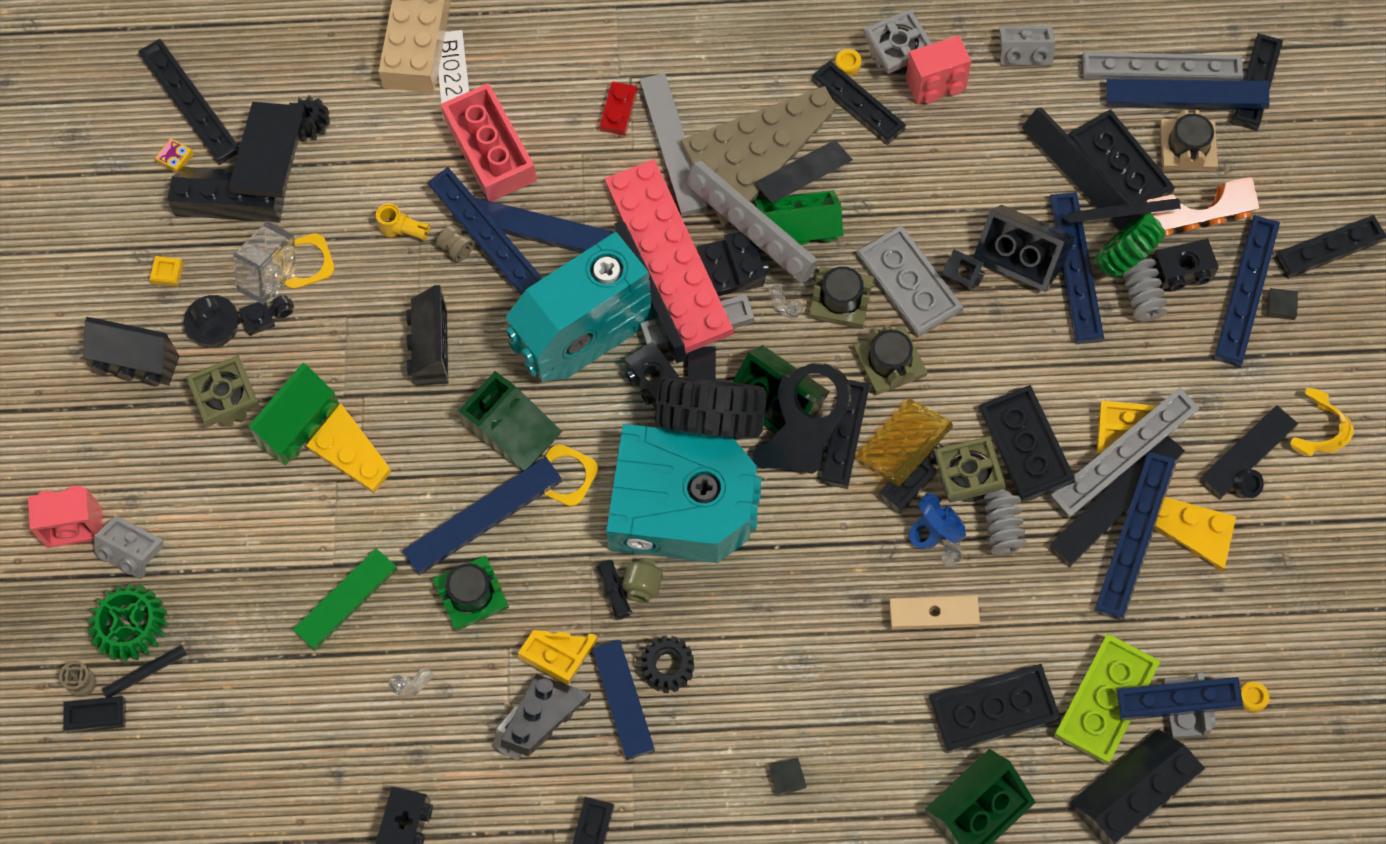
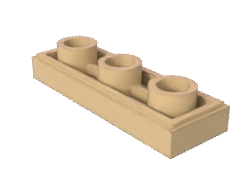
M978 596L891 598L889 601L891 630L979 627L980 625ZM936 611L939 616L933 617L929 612Z

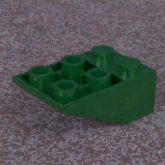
M496 371L490 375L458 410L463 426L522 471L531 467L562 433V430L530 399Z

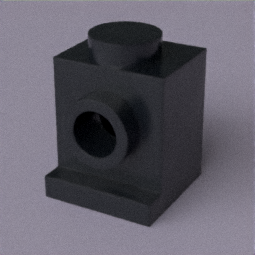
M954 249L940 276L970 290L973 285L979 286L985 274L981 270L984 263ZM959 268H966L968 275L961 277L958 273Z

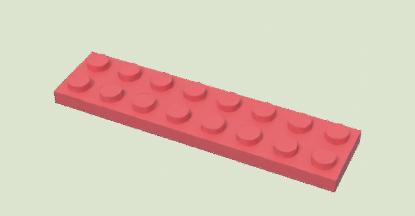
M655 159L605 178L606 185L619 214L626 223L684 342L685 352L689 353L734 335L733 327Z

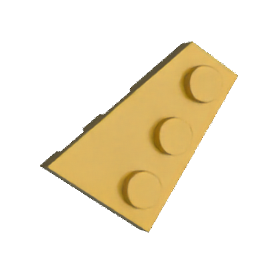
M341 403L306 445L309 451L374 494L391 474L389 466Z
M1165 497L1154 530L1171 541H1177L1191 550L1190 553L1198 558L1201 556L1212 563L1214 568L1223 572L1236 516Z

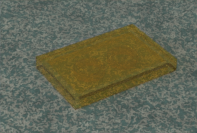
M909 398L855 456L857 463L900 486L953 428L952 421Z

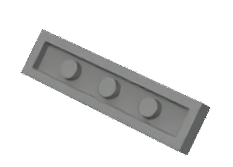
M746 294L720 301L733 328L754 323V316ZM655 319L640 323L646 345L653 341L658 349L668 346Z

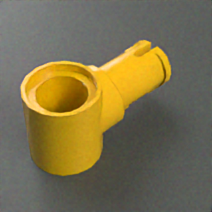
M383 204L376 211V219L380 231L387 237L407 234L425 241L430 233V224L409 218L407 214L401 213L394 204ZM394 218L392 222H385L387 219Z

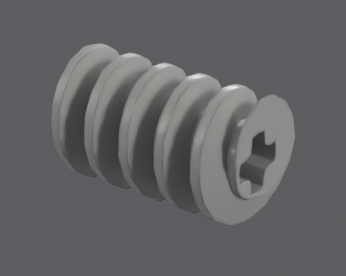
M1144 259L1128 272L1122 274L1124 280H1126L1125 286L1129 290L1128 297L1134 310L1133 315L1138 321L1156 320L1168 313L1166 309H1161L1166 306L1167 300L1160 298L1164 295V290L1158 288L1162 283L1160 279L1155 278L1159 272L1153 268L1156 265L1154 259Z
M1003 490L986 494L983 499L987 503L985 505V512L988 514L986 521L990 525L988 533L991 536L989 538V544L992 546L991 553L993 555H1006L1026 546V540L1018 539V537L1025 534V530L1016 528V526L1024 523L1022 518L1015 517V515L1022 513V508L1013 506L1021 501L1020 497L1012 496L1009 491Z

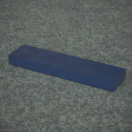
M617 640L592 648L626 760L655 752L621 641Z
M1239 677L1123 688L1116 691L1120 721L1243 709Z

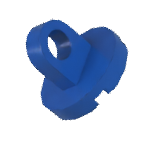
M931 493L925 494L919 500L918 504L923 515L912 525L909 532L911 543L915 547L925 550L935 547L944 538L953 543H959L966 537L965 525L960 517L948 505L945 508L940 505L941 498ZM927 527L930 535L925 542H922L920 532L923 528Z

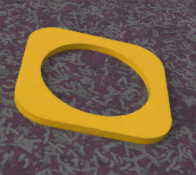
M313 233L285 242L275 250V258L283 282L289 288L296 289L327 279L334 272V263L326 240L320 234ZM301 244L315 245L324 255V263L320 271L308 278H297L291 275L285 266V259L289 251Z
M555 445L549 449L545 456L550 463L560 457L575 458L583 464L586 470V478L584 484L573 493L560 494L551 489L543 495L566 506H576L582 502L597 476L598 465L594 459L565 445Z

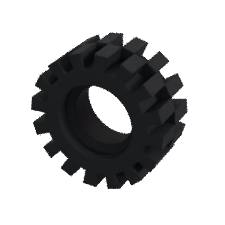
M667 635L661 636L662 640L659 641L655 638L652 640L651 645H646L645 652H642L641 668L643 677L646 678L649 686H654L656 691L663 689L664 693H669V690L673 689L674 692H677L679 687L682 686L684 688L687 686V681H691L693 677L694 657L692 650L689 646H686V642L682 639L677 641L675 636H672L671 639H667ZM671 654L678 659L679 667L674 673L663 674L657 669V660L662 655Z

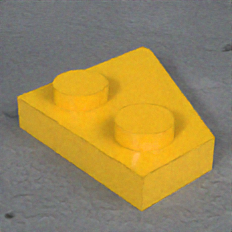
M1101 401L1096 456L1101 454L1157 406Z
M533 630L518 652V658L569 685L596 644L597 636L594 634H588V637L570 636L569 632L549 633L548 631Z

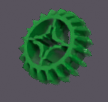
M1144 214L1136 220H1132L1099 249L1095 257V261L1099 265L1098 267L1108 277L1112 278L1128 272L1132 267L1144 260L1146 256L1151 254L1158 247V244L1162 242L1166 234L1162 223L1152 214Z
M128 583L125 591L121 585H117L116 593L114 594L110 590H106L107 598L105 600L97 598L96 600L100 606L98 608H90V612L95 617L87 619V623L92 627L87 630L88 635L93 637L92 644L96 648L99 647V652L102 655L109 654L112 660H116L120 656L123 662H127L131 655L134 660L139 661V653L142 651L145 655H150L148 647L151 645L159 647L156 638L165 637L164 631L160 628L168 626L167 620L164 619L167 616V611L165 608H162V600L156 598L154 591L149 590L146 592V588L142 585L135 589L133 584ZM130 604L127 608L120 609V607ZM148 610V623L146 628L143 629L142 621L146 617L144 614ZM112 616L114 621L110 627L111 632L107 634V624ZM120 618H123L125 621L130 620L135 628L130 624L126 626ZM132 636L136 637V638L133 639V640L124 642V641H125L127 638H129V637H132Z

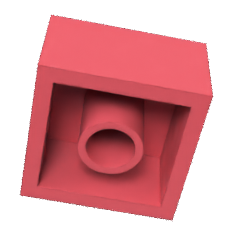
M958 35L909 51L906 82L917 105L933 103L941 97L957 95L966 89L971 59L960 36Z
M72 486L67 488L66 491L60 492L42 491L38 495L28 497L30 530L47 548L94 541V535L103 528L102 507L86 487Z

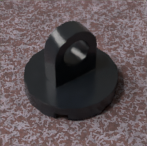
M207 295L198 298L188 307L184 315L183 324L188 337L195 344L216 348L225 345L234 338L240 323V317L235 305L229 299L220 295Z

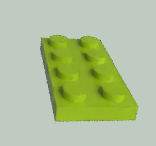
M1107 633L1054 737L1109 765L1131 720L1120 721L1116 691L1123 688L1149 686L1161 661Z

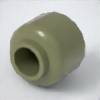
M639 558L638 561L629 563L626 567L622 583L623 590L627 593V598L636 602L647 603L650 599L657 597L663 573L660 568L655 566V561L648 558Z

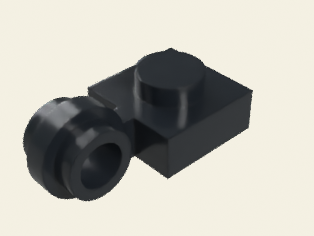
M281 295L273 299V304L270 308L265 299L240 308L239 310L249 336L275 327L272 318L274 316L279 318L290 316L293 313V301L288 296Z

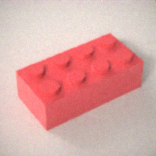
M489 83L441 104L444 121L488 201L499 199L537 181L534 164Z

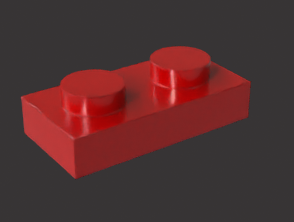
M611 82L600 122L601 132L626 136L638 92L637 86Z

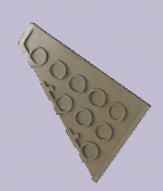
M823 86L681 139V146L692 167L694 163L702 161L751 202L762 192L754 182L779 170L789 160H792L805 146L806 141L814 133H817L822 124L828 121L835 113L836 106L826 87ZM714 209L723 228H729L731 223Z

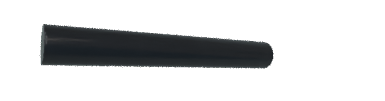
M180 645L102 690L107 698L112 697L181 659L187 653L184 647Z

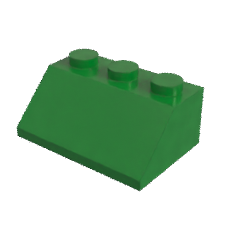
M834 190L787 195L774 203H771L768 198L755 199V207L800 245L808 244L810 240L821 239V241L829 242L836 240L837 237L844 236L842 207Z
M302 363L248 427L258 446L286 466L290 460L298 457L302 446L308 439L313 438L319 430L321 423L326 417H330L339 402L334 391L305 363Z

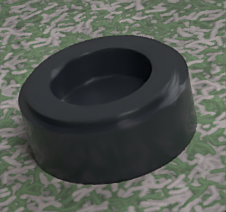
M1252 469L1239 471L1234 479L1236 493L1245 498H1255L1260 495L1264 487L1262 475Z

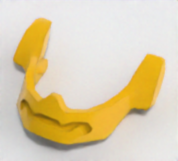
M1306 388L1305 394L1318 404V409L1329 411L1339 416V421L1341 422L1339 424V433L1333 439L1322 442H1309L1294 437L1290 443L1291 447L1303 456H1313L1315 451L1333 453L1346 446L1351 441L1354 433V427L1349 418L1335 406L1329 404L1328 394L1318 389Z

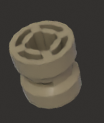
M454 224L447 226L440 233L436 242L442 250H448L450 256L457 262L466 259L475 246V242L469 236H463L461 229Z
M69 662L60 670L59 681L72 695L85 697L95 689L96 677L82 662Z

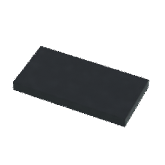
M252 101L228 187L230 193L284 198L306 114L305 106Z
M1111 109L1068 133L1072 140L1134 204L1167 196L1174 192V185Z
M1031 385L978 405L979 411L1022 504L1076 483L1075 476Z
M1042 663L931 694L928 697L946 753L1057 723L1061 720Z

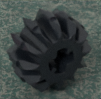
M308 95L306 100H302L298 96V102H289V105L305 106L306 114L300 136L305 142L309 136L317 140V134H325V127L330 126L329 110L319 98L313 100Z

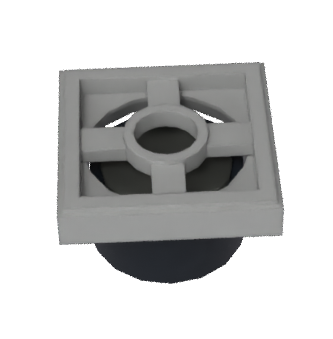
M911 9L864 28V35L870 43L872 60L876 59V67H884L887 74L907 71L909 51L932 44ZM897 26L907 27V28H909V29H911V30H908V29H906V28L897 27Z

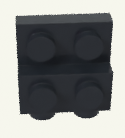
M741 231L724 235L722 241L697 246V252L718 296L764 286L766 276L769 275L768 263L766 259H760L758 252H761V248Z

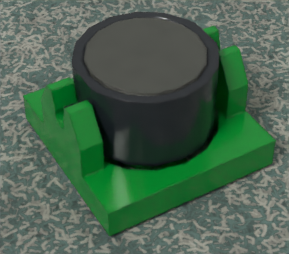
M486 555L469 563L458 565L451 571L433 578L456 632L509 608ZM493 590L492 599L486 608L483 609V607L486 606V604L490 600L491 593ZM454 607H456V608H458L459 610L464 611V612H475V613H472V614L462 613V612L458 611L457 609H455Z

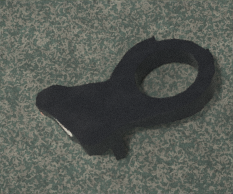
M826 363L808 364L798 368L791 376L783 374L779 384L778 399L786 423L770 441L759 445L755 449L753 461L759 468H781L804 471L811 474L820 469L823 454L827 449L825 443L842 421L851 405V387L847 377L837 367ZM821 374L828 377L834 383L837 390V403L829 415L815 417L808 414L800 406L797 399V389L806 375Z

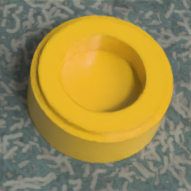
M844 49L836 55L835 65L848 76H853L860 71L861 56L855 50Z
M1248 682L1241 688L1243 710L1246 712H1261L1269 703V692L1261 683Z

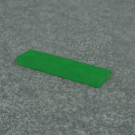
M375 548L293 631L315 651L398 570L396 565Z

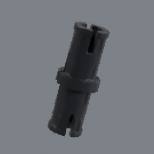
M613 560L599 563L596 569L604 588L602 592L604 597L608 598L614 619L622 620L632 614V610L627 602L622 587L623 582H620Z

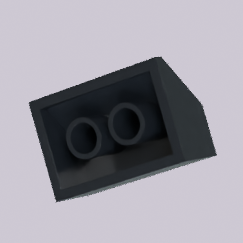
M1000 205L990 209L973 258L988 267L1046 292L1066 262L1075 236L1007 206Z
M434 285L411 299V309L406 310L407 325L411 326V334L406 336L407 350L411 351V359L407 360V374L413 377L415 386L449 384L447 306L441 285Z
M86 317L83 358L91 371L100 375H106L107 373L116 374L118 377L129 381L133 380V378L140 379L152 386H159V384L170 385L180 356L166 333Z

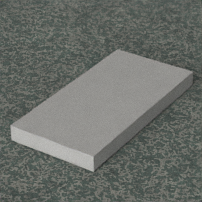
M902 225L856 251L858 259L869 274L874 276L875 282L917 338L963 312V305Z

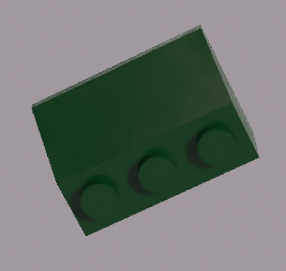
M761 345L748 352L733 382L764 388L767 397L763 425L777 433L786 423L778 399L779 384L783 374L791 376L797 368L764 345ZM806 375L797 389V399L800 406L808 414L816 416L830 391Z
M988 749L925 808V811L937 829L951 844H993L1036 802L1011 761Z

